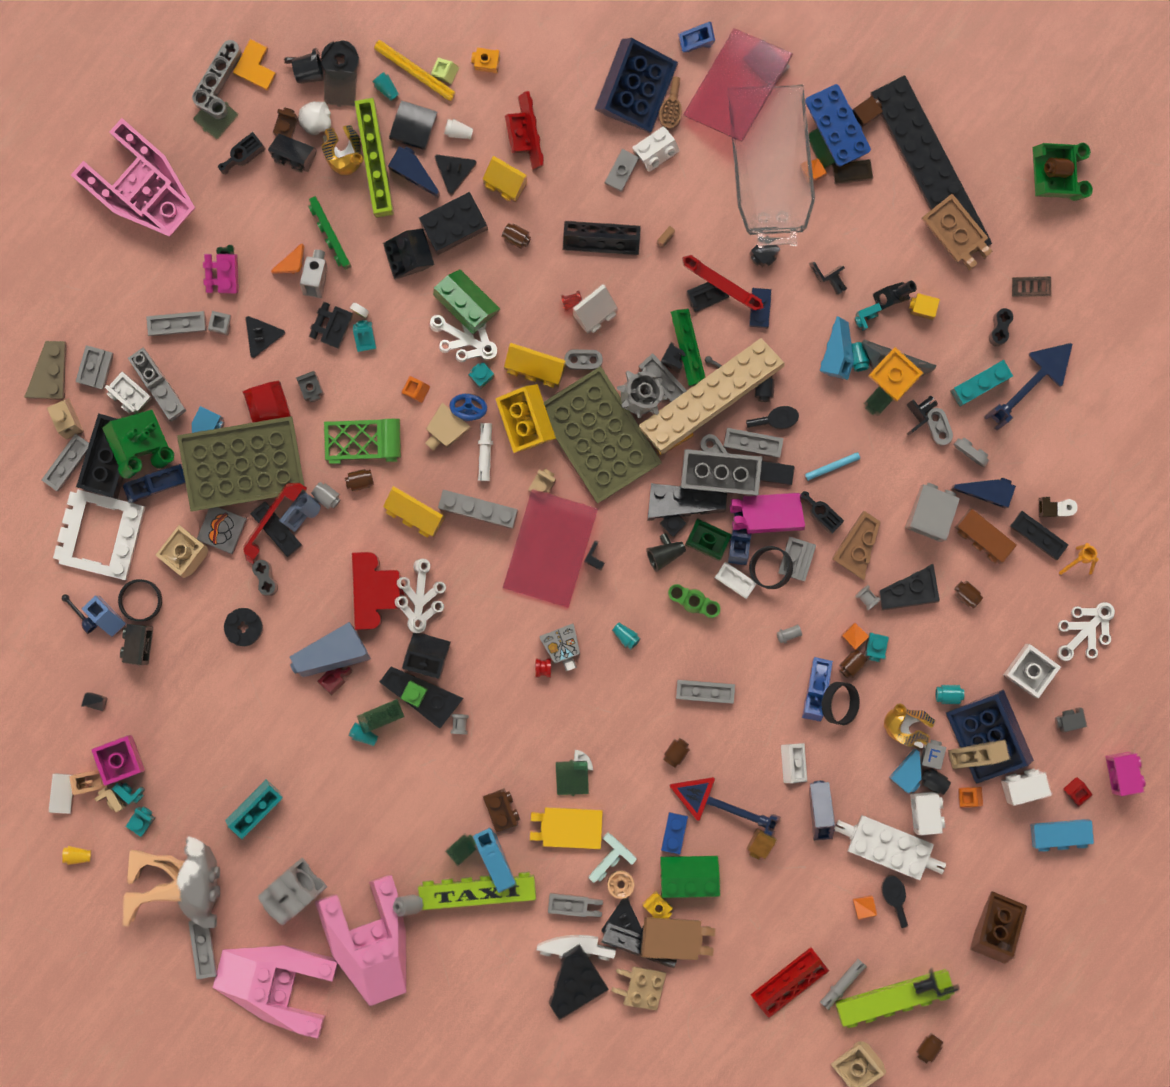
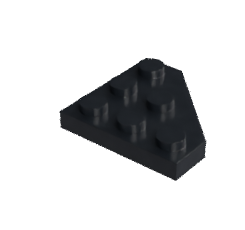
M580 944L563 954L562 964L555 979L553 994L549 999V1005L559 1020L609 990Z

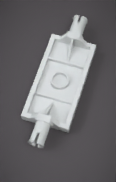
M861 815L858 824L854 826L840 820L836 823L843 828L835 826L834 831L851 839L848 852L918 880L921 879L926 868L941 875L944 872L943 869L937 866L945 868L946 863L931 858L930 854L934 846L933 843Z

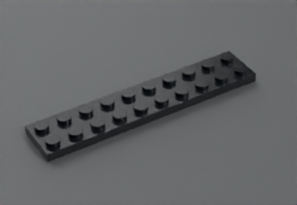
M904 75L872 91L870 94L874 99L880 101L883 111L881 115L930 210L953 194L987 235L986 245H991L992 241L906 76Z

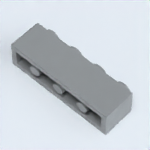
M447 490L442 491L438 506L440 510L511 529L514 528L518 509Z

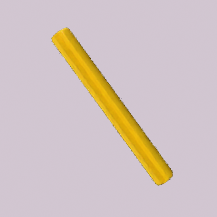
M378 40L374 46L376 51L447 100L451 101L453 99L455 91L383 41Z

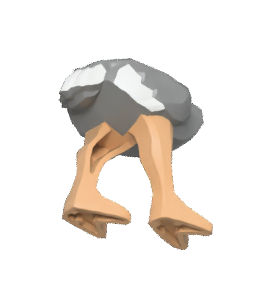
M187 837V844L184 848L187 855L185 861L178 860L171 855L157 856L143 851L131 850L129 854L128 884H133L135 879H139L145 865L164 869L174 881L167 884H159L145 893L126 892L123 904V926L128 927L131 921H135L138 909L142 903L178 901L180 909L194 923L204 928H215L217 926V915L212 914L211 911L217 897L220 896V886H217V878L220 877V867H217V860L211 848L196 838Z

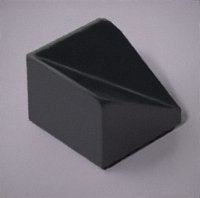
M86 692L81 707L86 706L103 711L107 697Z

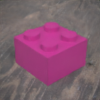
M132 735L91 749L104 786L145 771Z
M1123 752L1105 756L1112 794L1125 796L1144 792L1143 787L1146 786L1144 776H1141L1140 773L1142 762L1140 756L1137 757V753Z

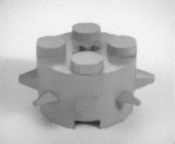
M644 368L642 372L633 374L630 371L625 372L627 382L622 386H617V389L621 391L622 408L637 414L638 418H641L642 414H647L648 412L656 415L659 414L658 403L661 400H667V396L664 395L663 385H661L663 379H656L657 376L647 372V368Z

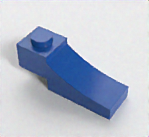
M817 657L813 658L802 718L821 722L823 718L822 698L830 683L833 661Z

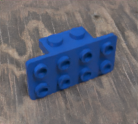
M834 84L805 99V103L837 166H843L871 151L862 132V127L857 122L853 109L848 104L838 84Z

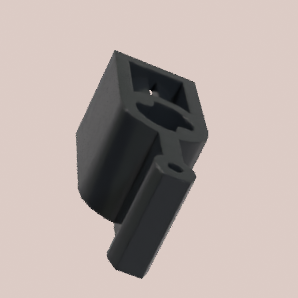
M251 132L231 149L230 158L224 163H220L218 168L223 175L227 174L234 165H246L266 148L257 136ZM243 152L241 159H237V153Z
M806 491L800 494V499L805 500L811 506L810 513L812 517L830 534L844 522L825 502H815ZM817 506L819 508L820 506H822L824 508V514L820 513L817 515L815 513V507Z

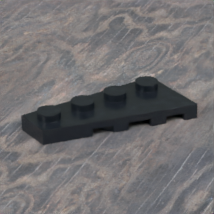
M392 666L379 681L399 698L402 697L409 681L427 688L428 691L420 707L407 701L405 702L438 728L444 725L464 699Z

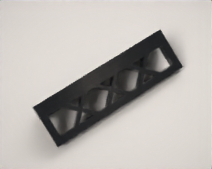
M565 221L563 250L639 255L641 226ZM568 228H576L577 231H568ZM592 229L596 230V232H589L588 230ZM608 231H615L616 233L612 234L608 233ZM627 232H636V235H628Z

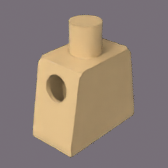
M70 399L63 400L47 408L57 432L65 439L84 432Z
M442 403L426 428L432 436L425 444L433 451L440 443L448 448L468 432L471 427L464 420L456 417L450 408Z

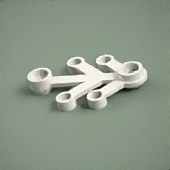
M435 315L431 318L430 328L433 331L440 332L443 330L460 339L451 342L448 340L441 341L439 349L442 353L472 346L476 349L471 351L458 350L456 353L457 361L465 362L467 359L479 356L485 360H490L496 356L497 347L488 340L485 330L486 323L478 330L480 342L474 338L473 334L463 324L464 332L446 323L441 315ZM435 320H440L441 323H440V324H436L434 321H435ZM446 344L448 345V348L444 349L442 348V345ZM488 347L491 349V351L486 352L484 349ZM462 353L465 357L460 358L458 355Z
M418 559L413 565L414 571L418 573L416 593L410 587L408 578L401 577L397 580V586L405 592L415 605L413 612L408 606L406 597L400 596L395 599V605L408 618L407 625L413 633L423 632L426 628V621L436 612H441L444 609V604L441 601H434L431 604V608L422 614L423 606L438 593H443L446 590V585L443 582H436L433 588L424 594L426 573L430 570V563L426 559ZM422 563L426 565L424 570L421 568ZM402 580L406 582L404 587L401 585ZM438 584L442 586L441 591L437 589ZM400 599L404 601L402 606L399 604ZM436 603L440 605L439 610L435 608ZM416 620L420 622L419 627L415 625Z
M1107 602L1098 604L1096 608L1073 607L1071 615L1074 618H1080L1083 615L1095 617L1090 622H1068L1067 620H1061L1058 623V629L1062 632L1081 630L1068 645L1058 648V658L1063 661L1071 660L1074 656L1073 650L1087 636L1088 648L1085 651V655L1088 658H1096L1098 655V650L1096 649V626L1101 622L1102 634L1098 638L1099 642L1103 645L1109 644L1111 642L1109 620L1114 617V607ZM1103 608L1107 609L1105 616L1101 613ZM1075 609L1080 610L1079 616L1074 614ZM1063 622L1067 624V628L1065 630L1061 628V624ZM1104 635L1108 637V641L1106 643L1102 641V637ZM1064 649L1068 652L1066 657L1061 654ZM1090 649L1095 651L1094 656L1089 655Z

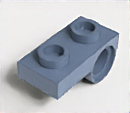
M302 491L279 521L296 532L307 517L314 518L319 513L320 504L305 491Z

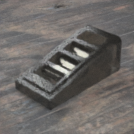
M1012 277V297H1052V277ZM1018 282H1022V292H1018ZM1026 282H1030V292H1026ZM1034 282H1038V292H1034ZM1042 282H1046V292H1042Z

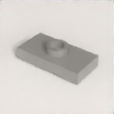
M622 149L605 180V184L622 192L639 157Z

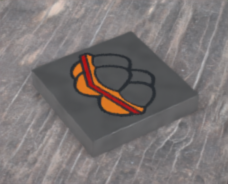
M219 507L209 508L197 539L233 554L247 519Z

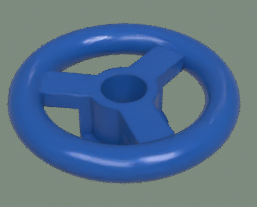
M473 394L457 395L452 398L449 404L451 412L464 421L478 420L485 416L488 409L486 402ZM465 399L463 406L455 407L458 401ZM471 400L478 402L482 409L475 407Z

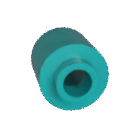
M941 685V687H936V702H941V704H960L961 700H964V689H961L960 685Z

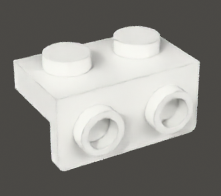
M664 126L632 147L648 172L679 152L675 139Z
M121 372L110 385L105 387L108 390L107 395L114 401L118 399L122 402L121 407L129 414L131 412L138 414L152 398L124 372Z

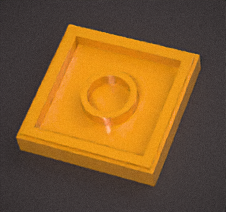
M894 347L868 376L897 402L923 372Z

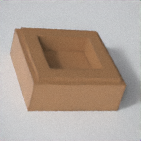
M669 226L659 237L657 244L664 247L675 234V229Z

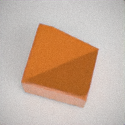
M818 158L801 165L808 183H812L827 175L825 168Z
M856 623L841 635L854 650L869 637Z
M872 895L853 899L857 919L877 916Z

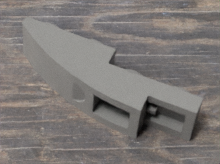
M144 347L128 357L145 386L150 390L171 422L187 411L170 383Z

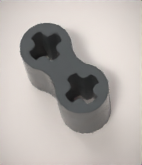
M264 560L256 561L252 566V571L259 579L258 589L260 593L267 596L274 595L278 590V584L271 576V564ZM260 564L266 566L264 573L258 571ZM266 582L268 584H272L270 592L268 590H264Z

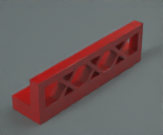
M810 947L750 995L766 1016L770 1018L830 970L812 947ZM821 965L822 968L818 970L816 973H813L814 970ZM802 979H805V981L802 984L798 985V983ZM787 991H790V993H789L788 995H786V996L783 997V994H784V993H786ZM775 1003L769 1010L766 1009L770 1004Z

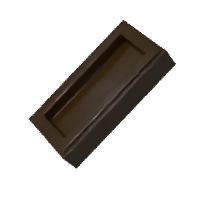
M871 159L849 162L843 166L832 165L835 184L873 179Z

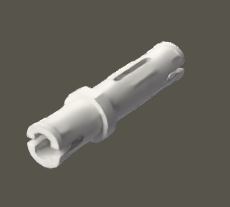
M480 423L478 481H490L491 445H493V441H491L493 424Z

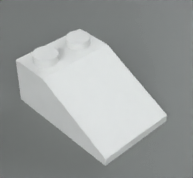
M603 284L573 308V317L587 334L590 332L595 333L602 327L601 323L603 321H610L617 315L615 313L617 306Z

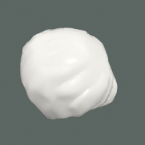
M314 101L300 109L299 123L307 133L318 135L320 132L330 129L331 112L325 102Z

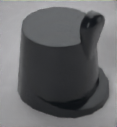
M314 48L310 54L284 58L285 64L292 63L294 76L298 84L324 81L323 66L317 48Z

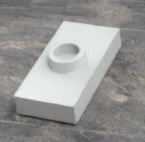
M727 562L723 564L715 576L718 581L745 599L748 598L757 584Z

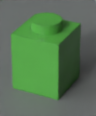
M409 681L401 699L420 707L428 689L413 681Z

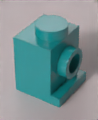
M483 362L474 366L468 374L480 389L495 377L494 373Z

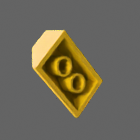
M510 343L504 369L510 375L518 376V374L525 376L526 380L536 382L537 379L543 381V385L554 388V386L559 387L566 361Z
M394 486L391 488L383 505L387 509L386 514L393 518H396V516L401 517L403 524L410 528L413 525L420 529L418 533L427 538L429 535L435 536L445 519L440 513Z

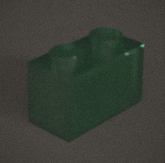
M398 699L358 715L357 719L365 734L405 716Z

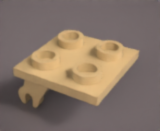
M633 967L632 972L617 968L616 973L631 978L628 991L614 987L611 990L614 993L625 996L623 1004L657 1010L666 972Z

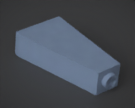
M348 622L291 655L292 663L290 666L295 674L298 673L302 677H307L368 661L371 657L354 626Z

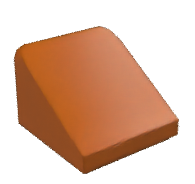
M409 376L401 393L422 403L430 386Z
M982 787L958 788L960 807L983 806Z

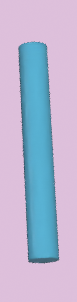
M856 452L806 473L805 477L807 481L861 459L860 455Z

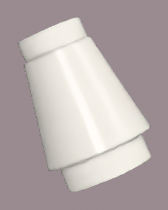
M448 119L444 134L452 138L471 139L473 128L455 119Z

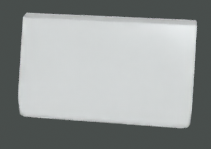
M805 743L781 745L783 782H807Z
M53 774L49 803L50 813L71 814L73 798L69 778L71 775Z

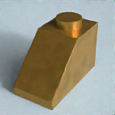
M757 828L747 847V850L750 851L749 855L758 860L761 857L766 859L777 839Z

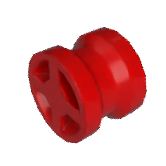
M536 659L535 677L546 676L551 678V659Z

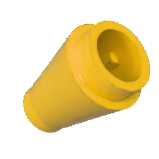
M68 846V848L63 847L62 863L71 865L90 862L91 850Z

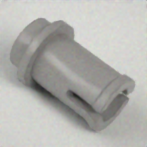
M797 624L785 630L780 629L776 634L779 642L786 644L788 640L802 636V631Z

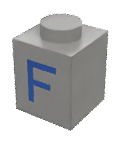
M931 739L930 743L924 744L920 765L941 770L946 747L941 746L942 742Z

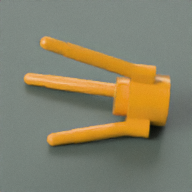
M1089 543L1077 546L1076 550H1081L1078 558L1063 568L1059 574L1062 575L1081 561L1086 564L1092 562L1089 574L1092 575L1096 562L1099 561L1096 549L1090 546Z

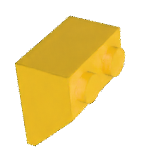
M493 155L482 180L485 184L484 187L492 192L496 190L501 193V197L505 200L516 202L527 184V175Z

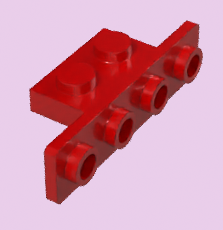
M525 91L518 96L521 113L505 115L511 152H529L532 170H536L543 166L544 156L540 148V136L537 133V119L533 112V99L530 96V92Z

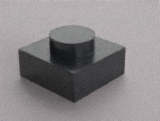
M673 516L669 519H663L660 525L674 537L686 525V522L680 516Z

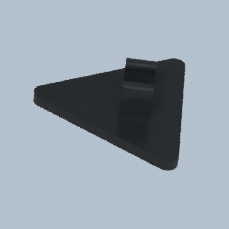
M435 155L448 192L453 194L476 165V161Z
M250 316L246 317L250 355L253 358L285 334V331Z
M628 898L621 900L602 928L604 933L607 923H611L638 934L642 930Z

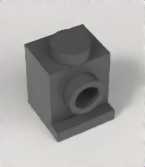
M315 371L296 377L306 401L314 402L321 399L320 396L324 395ZM313 384V389L307 390V385Z
M1075 708L1076 712L1073 709L1062 712L1063 715L1055 717L1057 728H1060L1062 732L1087 727L1083 708Z

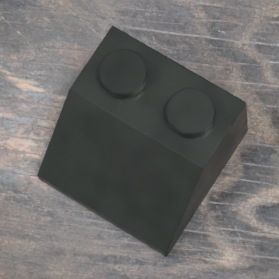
M127 624V627H124L122 638L125 639L124 647H121L120 658H122L123 663L149 665L153 627Z

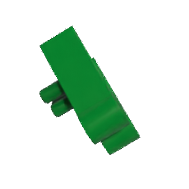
M1042 143L1034 146L1035 196L1070 198L1072 201L1090 197L1093 192L1091 183L1086 180L1081 182L1077 180V162L1089 158L1091 154L1089 145L1086 143L1076 145ZM1049 158H1065L1074 163V172L1067 178L1048 177L1044 170V165Z
M153 410L110 421L102 428L118 463V472L123 478H131L142 469V462L138 458L140 456L152 453L151 464L157 469L164 468L174 459V452L169 448Z

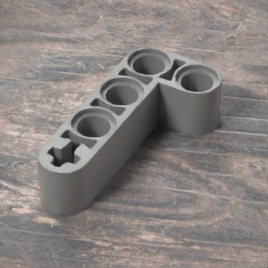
M227 40L223 43L192 95L193 102L200 110L219 120L224 119L228 115V108L225 102L218 98L217 95L242 55L240 47L233 40ZM229 49H230V50L235 49V52H230V53H229L228 50H229ZM220 64H226V68L224 70H217ZM210 80L217 81L213 87H209L208 82ZM200 96H207L205 102L198 103ZM216 106H223L221 112H214Z

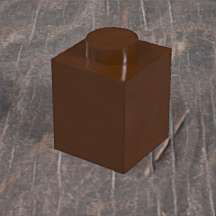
M873 96L853 109L854 116L861 127L870 123L883 112L880 101L874 99Z

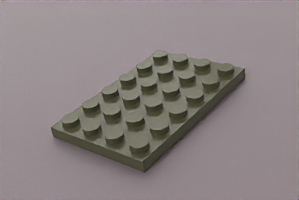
M601 366L544 401L556 440L597 504L662 463L630 411L622 408L621 397Z
M292 416L177 435L191 512L273 498L279 495L286 484L301 483L304 485Z

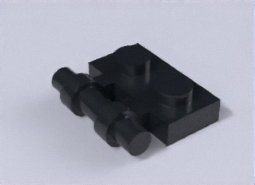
M323 302L321 308H318V316L315 323L310 327L309 337L316 340L318 333L323 334L321 338L322 343L339 349L353 313L337 306L334 307L331 313L328 311L330 304ZM325 317L329 318L326 329L321 327Z

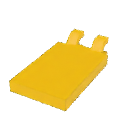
M545 807V813L531 812V821H541V832L530 831V840L543 841V846L601 849L603 810Z

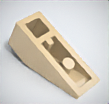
M1005 740L948 750L953 769L995 764L1009 759Z

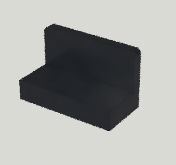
M595 540L584 562L601 571L605 563L592 556L598 545V541Z

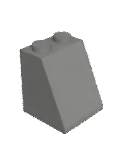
M923 484L920 487L905 528L939 542L946 541L960 498L955 497L956 493L945 490L943 492L937 490L938 486L934 484Z

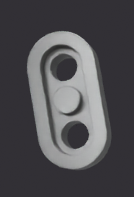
M570 350L566 353L564 360L566 361V366L570 369L595 370L601 366L603 358L597 350ZM572 357H576L578 361L576 363H572L570 359ZM595 357L597 361L593 364L590 363L589 359Z
M940 408L931 409L926 416L929 418L927 424L933 440L938 445H947L953 438L947 416ZM933 415H937L939 417V420L937 422L933 421ZM944 433L945 439H940L939 434Z
M708 434L702 438L700 446L703 451L727 453L715 435ZM708 441L714 443L712 448L707 447L706 443Z
M958 438L954 446L971 460L985 467L989 462L988 454L981 449L977 451L972 447L973 444L968 439L963 438L961 440Z

